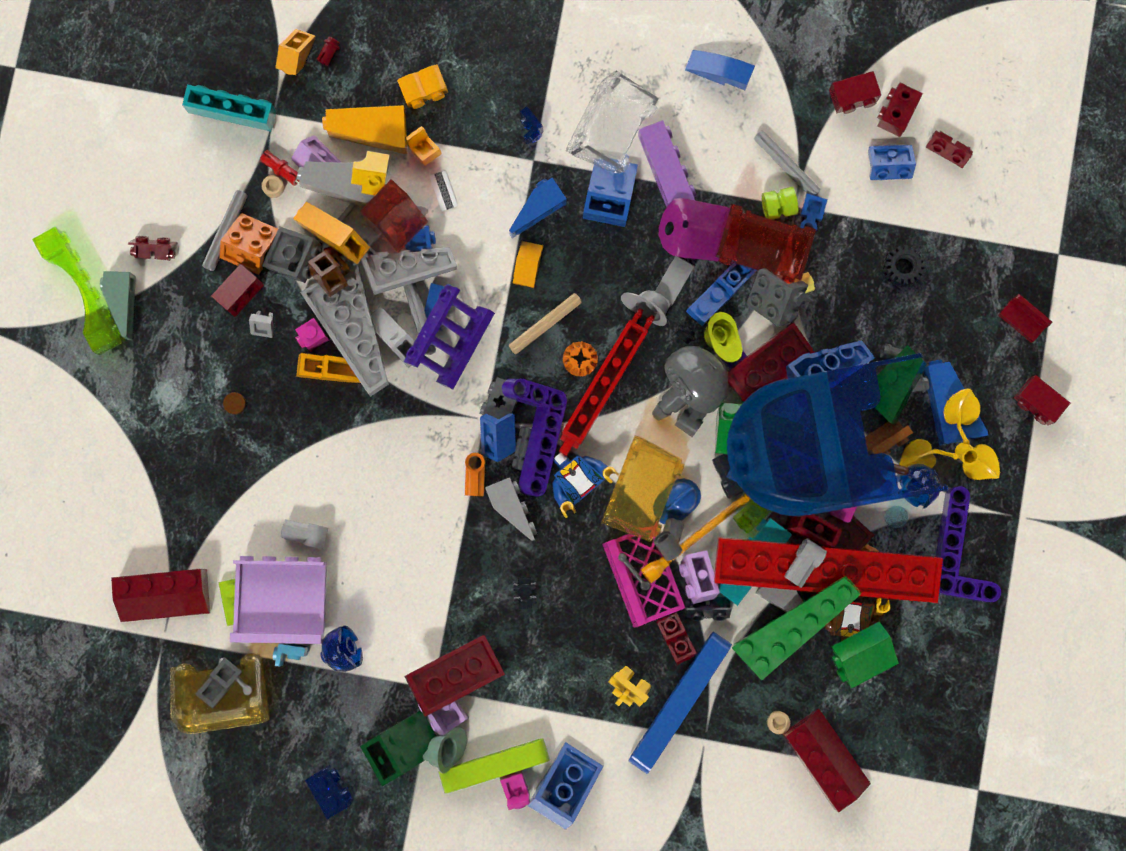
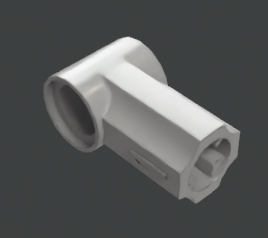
M285 519L281 530V538L323 549L328 528Z
M805 539L798 548L797 557L784 577L802 588L813 569L823 562L827 551L809 539Z

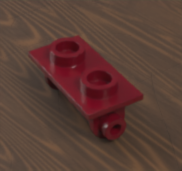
M935 130L926 148L963 168L973 155V151L970 150L971 147L959 141H956L954 144L952 143V137L941 130L940 132Z
M136 236L135 239L128 242V245H134V247L130 248V255L135 258L151 259V251H154V259L170 261L175 259L176 252L172 250V247L177 245V242L170 241V238L162 237L157 238V240H149L147 236Z

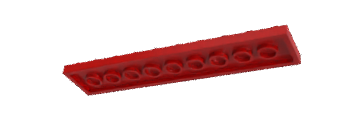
M718 537L714 583L819 592L846 576L861 591L860 596L938 603L943 558L820 546L827 551L823 562L813 569L801 588L784 577L797 557L796 553L801 544Z

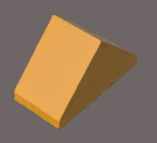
M522 241L516 259L514 284L534 288L543 245Z

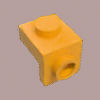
M422 126L405 138L410 151L424 166L442 154L440 148L428 137Z

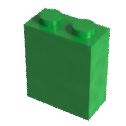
M880 622L832 646L835 655L832 657V660L838 668L836 670L842 682L846 681L851 689L899 664L891 637Z

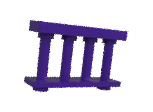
M446 285L439 293V298L414 344L407 351L404 362L417 368L420 363L439 374L436 380L437 383L453 390L495 313L490 309L480 306L473 309L457 298L460 289ZM452 305L470 317L465 329L446 317ZM441 325L460 336L454 348L435 336ZM431 344L449 355L444 367L425 356Z

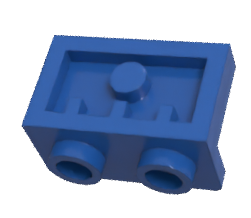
M912 145L869 146L870 180L913 178L916 160Z

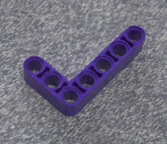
M507 379L502 385V392L505 397L537 407L519 480V489L524 495L541 496L547 489L567 397L560 390L526 379Z
M953 487L945 494L935 556L941 557L943 560L948 556L952 564L950 568H946L942 563L941 579L945 578L948 581V588L942 590L940 587L939 594L980 602H995L1001 596V589L996 583L958 576L970 493L965 487ZM955 491H958L962 496L959 503L953 498ZM952 513L958 516L956 525L950 521ZM949 534L955 538L953 546H949L946 542ZM965 582L970 585V592L968 594L962 591V585ZM987 586L992 590L990 598L984 595V589Z

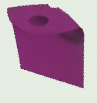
M685 198L674 199L670 202L662 215L658 234L663 248L669 254L682 258L731 264L735 262L739 231L734 208ZM685 220H687L689 224L687 228L683 227V222ZM668 222L674 224V230L671 235H666L665 227Z

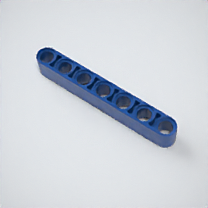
M714 631L711 633L631 754L628 762L646 774L650 772L727 655L732 643Z

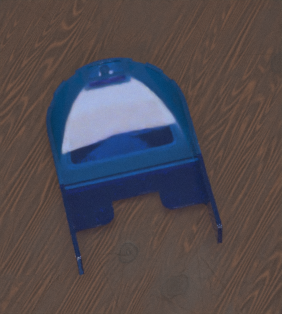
M922 353L783 379L758 389L740 406L728 432V462L738 485L758 505L773 512L789 516L812 515L947 491L948 486L945 483L900 490L892 458L885 453L868 455L860 414L862 410L876 407L881 400L876 374L878 366L922 358Z

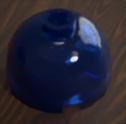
M921 463L911 464L907 466L909 469L908 475L897 474L895 481L896 484L900 482L902 488L899 492L907 502L915 507L921 505L923 506L922 509H925L938 498L941 490L938 473L933 468Z
M346 625L337 627L323 638L320 653L321 659L335 671L347 672L362 665V648L357 649L355 641H358V638L351 628Z

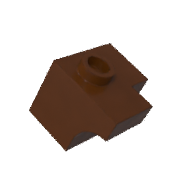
M325 250L308 261L310 275L329 297L348 286L344 276L350 272V268L337 253L330 255Z

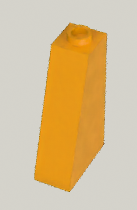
M404 105L326 109V117L322 118L323 130L327 131L329 137L408 154L407 142L405 140L407 130Z
M307 201L293 218L303 229L356 264L360 262L370 248L353 228Z

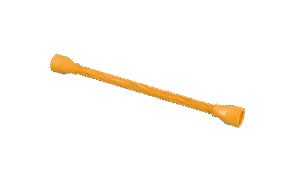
M793 455L788 457L792 470L802 465L799 456ZM784 459L776 467L778 475L788 472ZM745 493L737 501L730 504L726 510L724 509L719 515L706 523L704 527H701L695 534L688 537L684 543L682 542L680 544L682 548L681 553L688 550L692 544L697 543L699 539L721 524L725 518L730 517L732 513L745 505L751 498ZM661 557L659 560L648 563L641 569V572L652 584L662 575L672 560L667 561L664 557Z

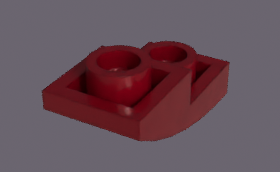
M677 612L656 621L677 665L697 656Z

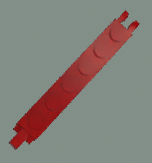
M639 308L633 319L628 321L562 431L560 440L564 441L559 450L560 453L567 456L572 447L578 449L579 445H582L646 338L648 329L655 316L650 315L644 327H641L636 323L641 318L644 310Z

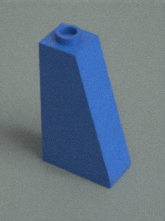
M942 359L931 361L923 372L929 381L928 395L939 445L961 442L963 439L957 429V424H948L945 421L943 412L949 398L963 390L964 387L950 362L942 363ZM980 416L970 425L961 424L968 440L988 435V431Z

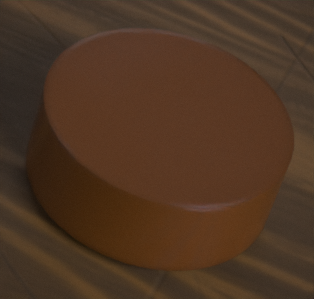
M229 393L223 400L224 409L232 415H239L246 409V399L239 393Z

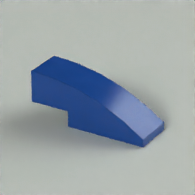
M693 50L685 71L721 85L727 83L746 90L755 65L716 53Z

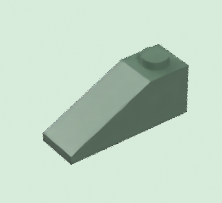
M103 271V278L100 279L102 294L121 336L127 340H132L136 276L131 272Z

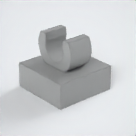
M261 311L251 314L249 319L251 335L272 338L274 334L273 314L270 312L269 316H263Z

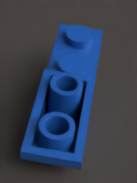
M744 252L686 312L703 326L761 266Z

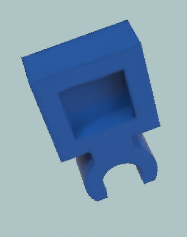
M806 194L800 216L806 219L800 224V232L804 230L805 225L811 226V235L816 232L817 224L815 220L822 221L828 199Z

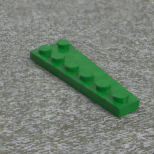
M844 576L819 591L818 594L806 599L800 605L785 612L782 616L767 623L761 629L736 642L732 649L763 680L860 596L861 591Z

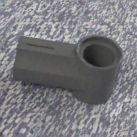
M689 406L687 410H684L675 426L693 438L704 422L702 420L707 413H701Z
M674 518L666 520L663 532L654 539V544L667 561L675 559L682 552L679 541L684 524L681 520Z

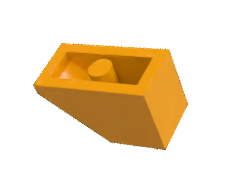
M295 29L279 45L276 68L286 74L296 75L305 65L315 36Z

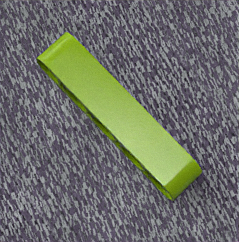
M544 738L454 765L447 773H441L440 771L438 773L444 793L446 794L550 761Z

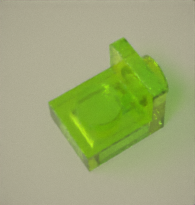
M751 499L733 517V520L740 529L749 533L771 510L762 507Z

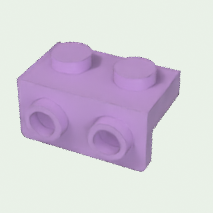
M457 700L428 715L431 720L430 725L432 729L439 733L440 736L445 735L448 731L468 719Z

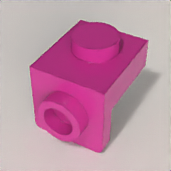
M522 770L500 777V782L507 798L508 810L521 809L530 804V792Z

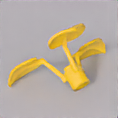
M963 389L949 398L944 407L945 421L948 424H957V429L963 439V443L956 446L955 453L932 449L928 441L916 439L905 447L899 465L909 469V473H923L930 470L936 464V458L933 454L937 453L952 457L953 459L959 458L963 462V472L970 479L999 478V462L994 450L985 444H979L975 447L971 446L961 427V424H972L980 414V404L972 390Z

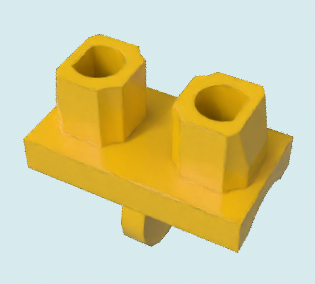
M627 666L616 672L608 682L615 687L612 693L618 697L615 702L616 705L620 706L624 702L630 707L634 702L640 707L649 698L647 694L651 685L643 679L636 686L632 684L629 680L635 673Z

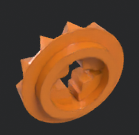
M583 341L573 342L566 348L563 354L564 367L575 376H586L597 365V352L591 344ZM580 350H582L583 357L590 360L582 361L580 368H578V361L571 357L578 356Z

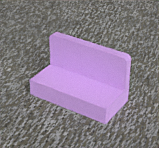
M315 135L302 140L291 157L292 161L299 168H304L306 161L341 162Z

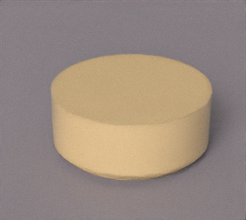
M269 175L263 180L262 190L268 197L277 198L283 194L285 186L280 177Z
M774 711L767 718V726L773 733L783 734L790 727V719L784 712Z

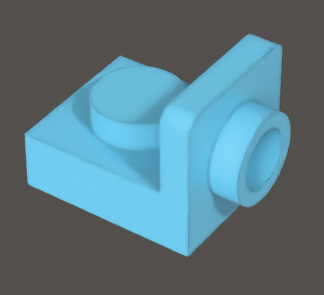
M279 643L273 652L275 666H283L285 654H288L287 658L301 660V657L308 655L309 647Z

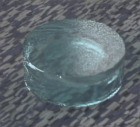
M901 506L890 507L885 512V522L892 528L903 527L908 521V513Z

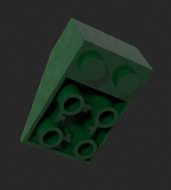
M420 710L365 742L360 748L381 785L384 786L424 762L423 755L427 751L431 739L437 737L428 719Z

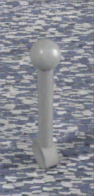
M240 677L236 680L243 687L245 695L253 692V688L247 686Z

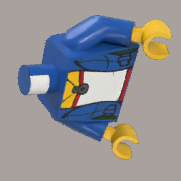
M558 454L553 461L561 470L554 475L555 479L552 485L554 498L564 517L567 518V510L571 509L576 513L575 504L599 486L605 479L612 483L613 481L609 478L610 475L616 474L618 476L619 473L613 467H609L602 461L589 456L580 457L578 455L570 461L564 454Z

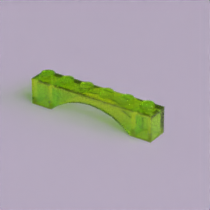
M53 227L33 238L32 240L41 257L65 270L78 286L85 309L83 335L92 352L101 355L121 344L120 331L116 324L111 323L109 319L111 313L105 305L102 306L99 300L101 298L99 291L95 286H91L89 282L91 276L86 268L82 269L79 263L81 261L79 254L75 249H71L69 245L71 239L66 231Z

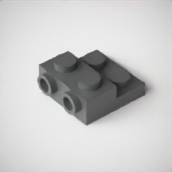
M279 227L262 266L283 274L288 278L306 283L307 279L312 277L308 261L323 252L322 243L313 237Z

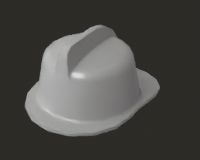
M648 290L640 295L634 293H624L621 295V301L628 309L635 313L639 308L643 309L642 316L646 319L650 315L655 316L652 323L658 326H664L667 323L665 315L671 303L660 293Z

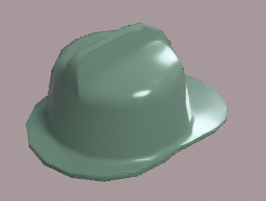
M455 727L444 736L432 738L427 751L423 755V759L429 761L432 766L437 767L441 773H447L464 754L467 744L465 730L462 727Z

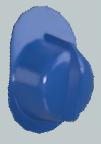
M683 478L677 479L668 485L654 500L652 508L656 519L662 524H665L666 520L671 518L684 520L700 503L701 494L697 484Z

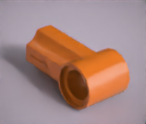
M471 453L465 459V496H484L486 460L479 453ZM474 456L479 457L482 462L478 469L471 468L469 463L470 459Z

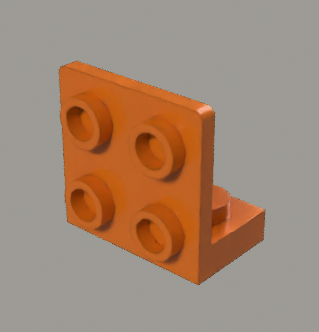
M241 213L220 241V258L237 266L241 264L247 270L259 275L263 270L264 254L272 245L278 229Z

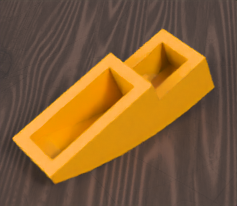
M299 354L296 377L361 383L347 361L342 357Z

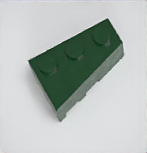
M907 345L860 394L892 425L896 426L927 364Z

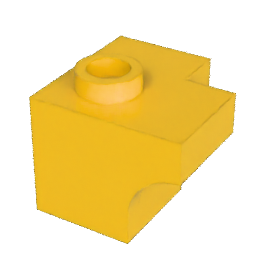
M367 151L364 160L353 163L351 184L362 185V194L383 197L389 155Z

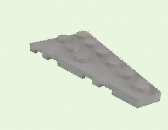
M349 260L346 264L350 268V272L344 276L348 286L329 297L322 287L315 282L300 293L371 397L389 385L359 266Z

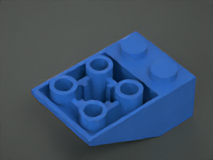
M596 156L587 192L583 219L625 227L638 164Z

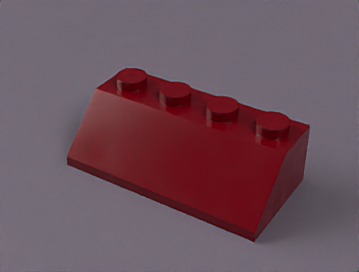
M207 569L111 577L112 598L120 622L210 613Z
M819 708L782 734L828 802L838 813L856 801L871 784Z

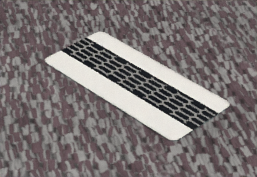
M446 171L430 175L441 211L456 207L457 202Z

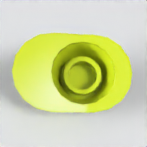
M715 313L710 317L704 332L706 343L714 349L715 353L722 360L735 362L741 357L743 352L736 323L727 313Z

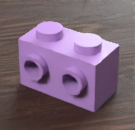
M707 550L686 555L680 562L679 570L687 583L686 594L688 598H691L693 604L713 600L720 591L717 583H714V572Z

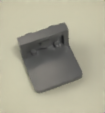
M760 269L747 300V305L777 327L792 323L798 317V310L806 297L805 292L808 284L803 281L787 284L767 269Z

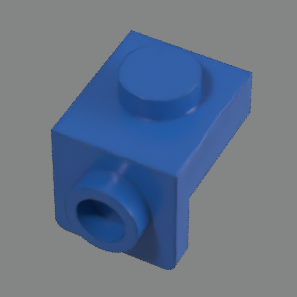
M429 225L424 226L425 229L404 231L406 250L418 252L422 249H432V244H436L435 232L430 231Z

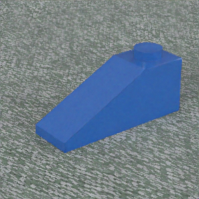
M553 178L549 180L543 179L536 184V188L532 191L509 229L511 238H514L566 205V197Z

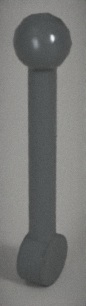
M619 554V561L624 562L641 583V589L649 590L650 583L642 579L627 560L626 554Z

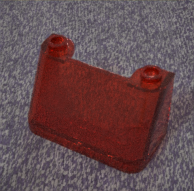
M731 204L726 209L715 257L719 258L718 262L726 265L735 263L755 270L765 268L774 275L782 277L781 280L791 284L802 280L816 229L807 226L803 229L794 224H784L752 214L748 210L743 213L741 206Z

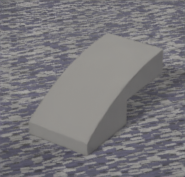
M675 256L655 291L669 300L672 306L695 266Z

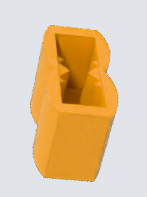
M438 64L398 79L408 108H420L425 105L426 101L431 99L438 101L448 93Z

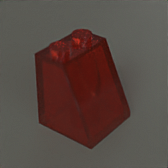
M392 179L360 211L366 224L398 253L428 223V220L409 195Z

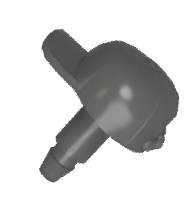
M686 346L672 353L666 359L664 365L672 388L662 396V401H659L652 415L656 420L660 421L670 416L672 412L677 413L686 404L701 413L714 412L731 392V386L728 383V373L720 360L712 353L698 346Z

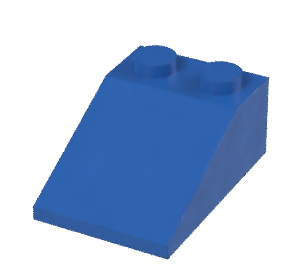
M565 742L530 800V804L527 806L566 830L576 820L603 765Z

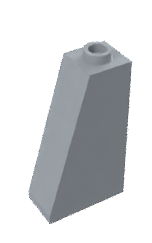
M306 161L304 168H299L297 180H300L301 188L376 211L380 196L362 194V185L351 184L353 163Z

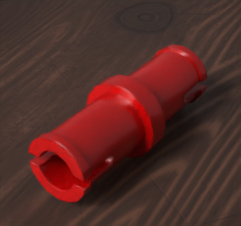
M269 150L264 152L266 156L264 154L261 155L260 162L274 170L275 175L282 176L293 186L298 184L296 182L298 172L291 168L287 161L280 160Z

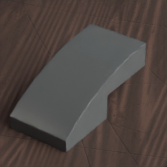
M224 658L195 695L214 709L239 678L242 671Z

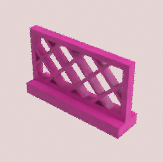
M654 525L602 544L633 627L644 625L685 608L670 566L665 568V571L662 573L669 580L666 589L656 585V581H654L652 584L650 583V588L645 597L637 592L636 587L639 582L637 578L629 571L625 563L618 559L619 554L624 553L629 562L632 559L642 564V569L648 564L647 561L651 552L659 555L660 558L663 557L657 547V550L653 549L655 545L654 539L657 536ZM649 531L653 538L650 547L639 542L642 534ZM627 540L634 543L630 555L622 551L619 542ZM637 545L649 550L644 561L633 557ZM653 587L664 592L660 603L649 599ZM667 594L675 597L678 606L669 608L663 605ZM647 601L658 606L655 615L648 618L644 610ZM661 608H663V609L666 610V611H663V612L659 613L660 610H661Z

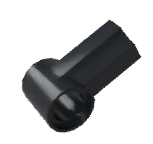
M722 454L712 459L727 498L731 499L744 493L737 482L726 477L731 469L728 454Z

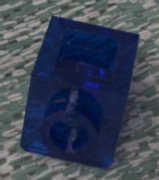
M526 106L520 111L522 118L520 122L527 131L531 129L523 136L524 142L529 144L530 142H537L542 137L544 131L543 125Z

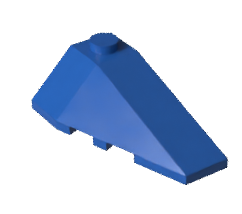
M861 340L832 349H824L816 353L803 354L786 366L787 377L793 378L827 371L831 390L875 357ZM805 394L793 395L802 409L808 406Z

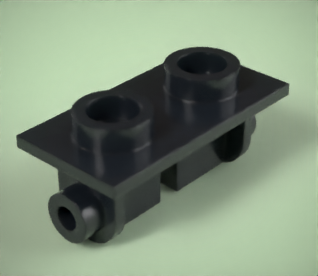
M715 597L713 600H710V605H706V601L693 604L691 598L690 600H685V619L701 621L713 618L716 621H722L730 618L732 608H730V600L726 599V597Z

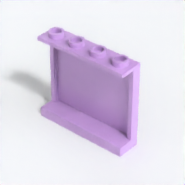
M240 556V560H233V564H236L234 624L233 633H230V642L323 644L327 562H321V557H307V562L298 561L299 557H285V561H276V557L262 556V561H254V556Z

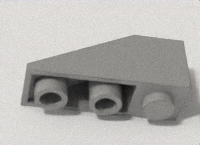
M379 306L371 314L375 332L409 368L411 365L406 364L404 360L407 351L415 341Z
M510 478L485 487L494 510L527 538L535 541L534 535L537 532L533 522L528 523L525 515L529 514L525 502L520 503L517 494L521 492L517 482H512Z

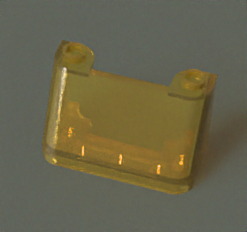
M635 435L601 523L651 542L653 536L659 535L662 528L659 521L676 475L680 477L685 464L681 463L682 458Z
M254 653L246 654L241 658L240 665L236 666L242 671L239 677L247 686L253 688V692L245 695L243 687L236 681L214 709L195 695L210 678V674L214 669L197 672L190 664H180L178 667L170 668V719L179 731L185 734H194L268 721L269 706L261 655Z

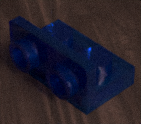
M330 765L305 780L327 820L352 805L350 802L352 800L350 792L346 787L342 788L339 782L341 777L335 768L332 769Z

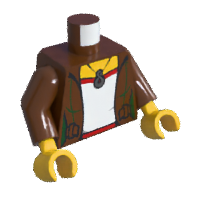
M877 598L876 607L874 604L852 602L824 627L830 632V635L841 636V642L873 624L881 622L884 614L890 610V601L888 600L885 605H881V598Z

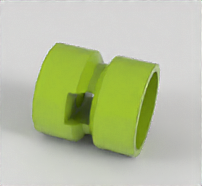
M793 187L780 189L779 193H776V191L762 193V207L766 220L778 219L781 214L785 217L798 214V201Z

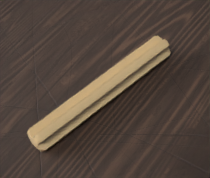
M575 293L510 343L509 348L514 354H518L580 305V297Z

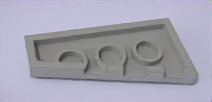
M450 247L422 249L418 252L404 250L401 253L388 254V252H378L377 255H368L366 253L361 259L374 295L457 270V264Z

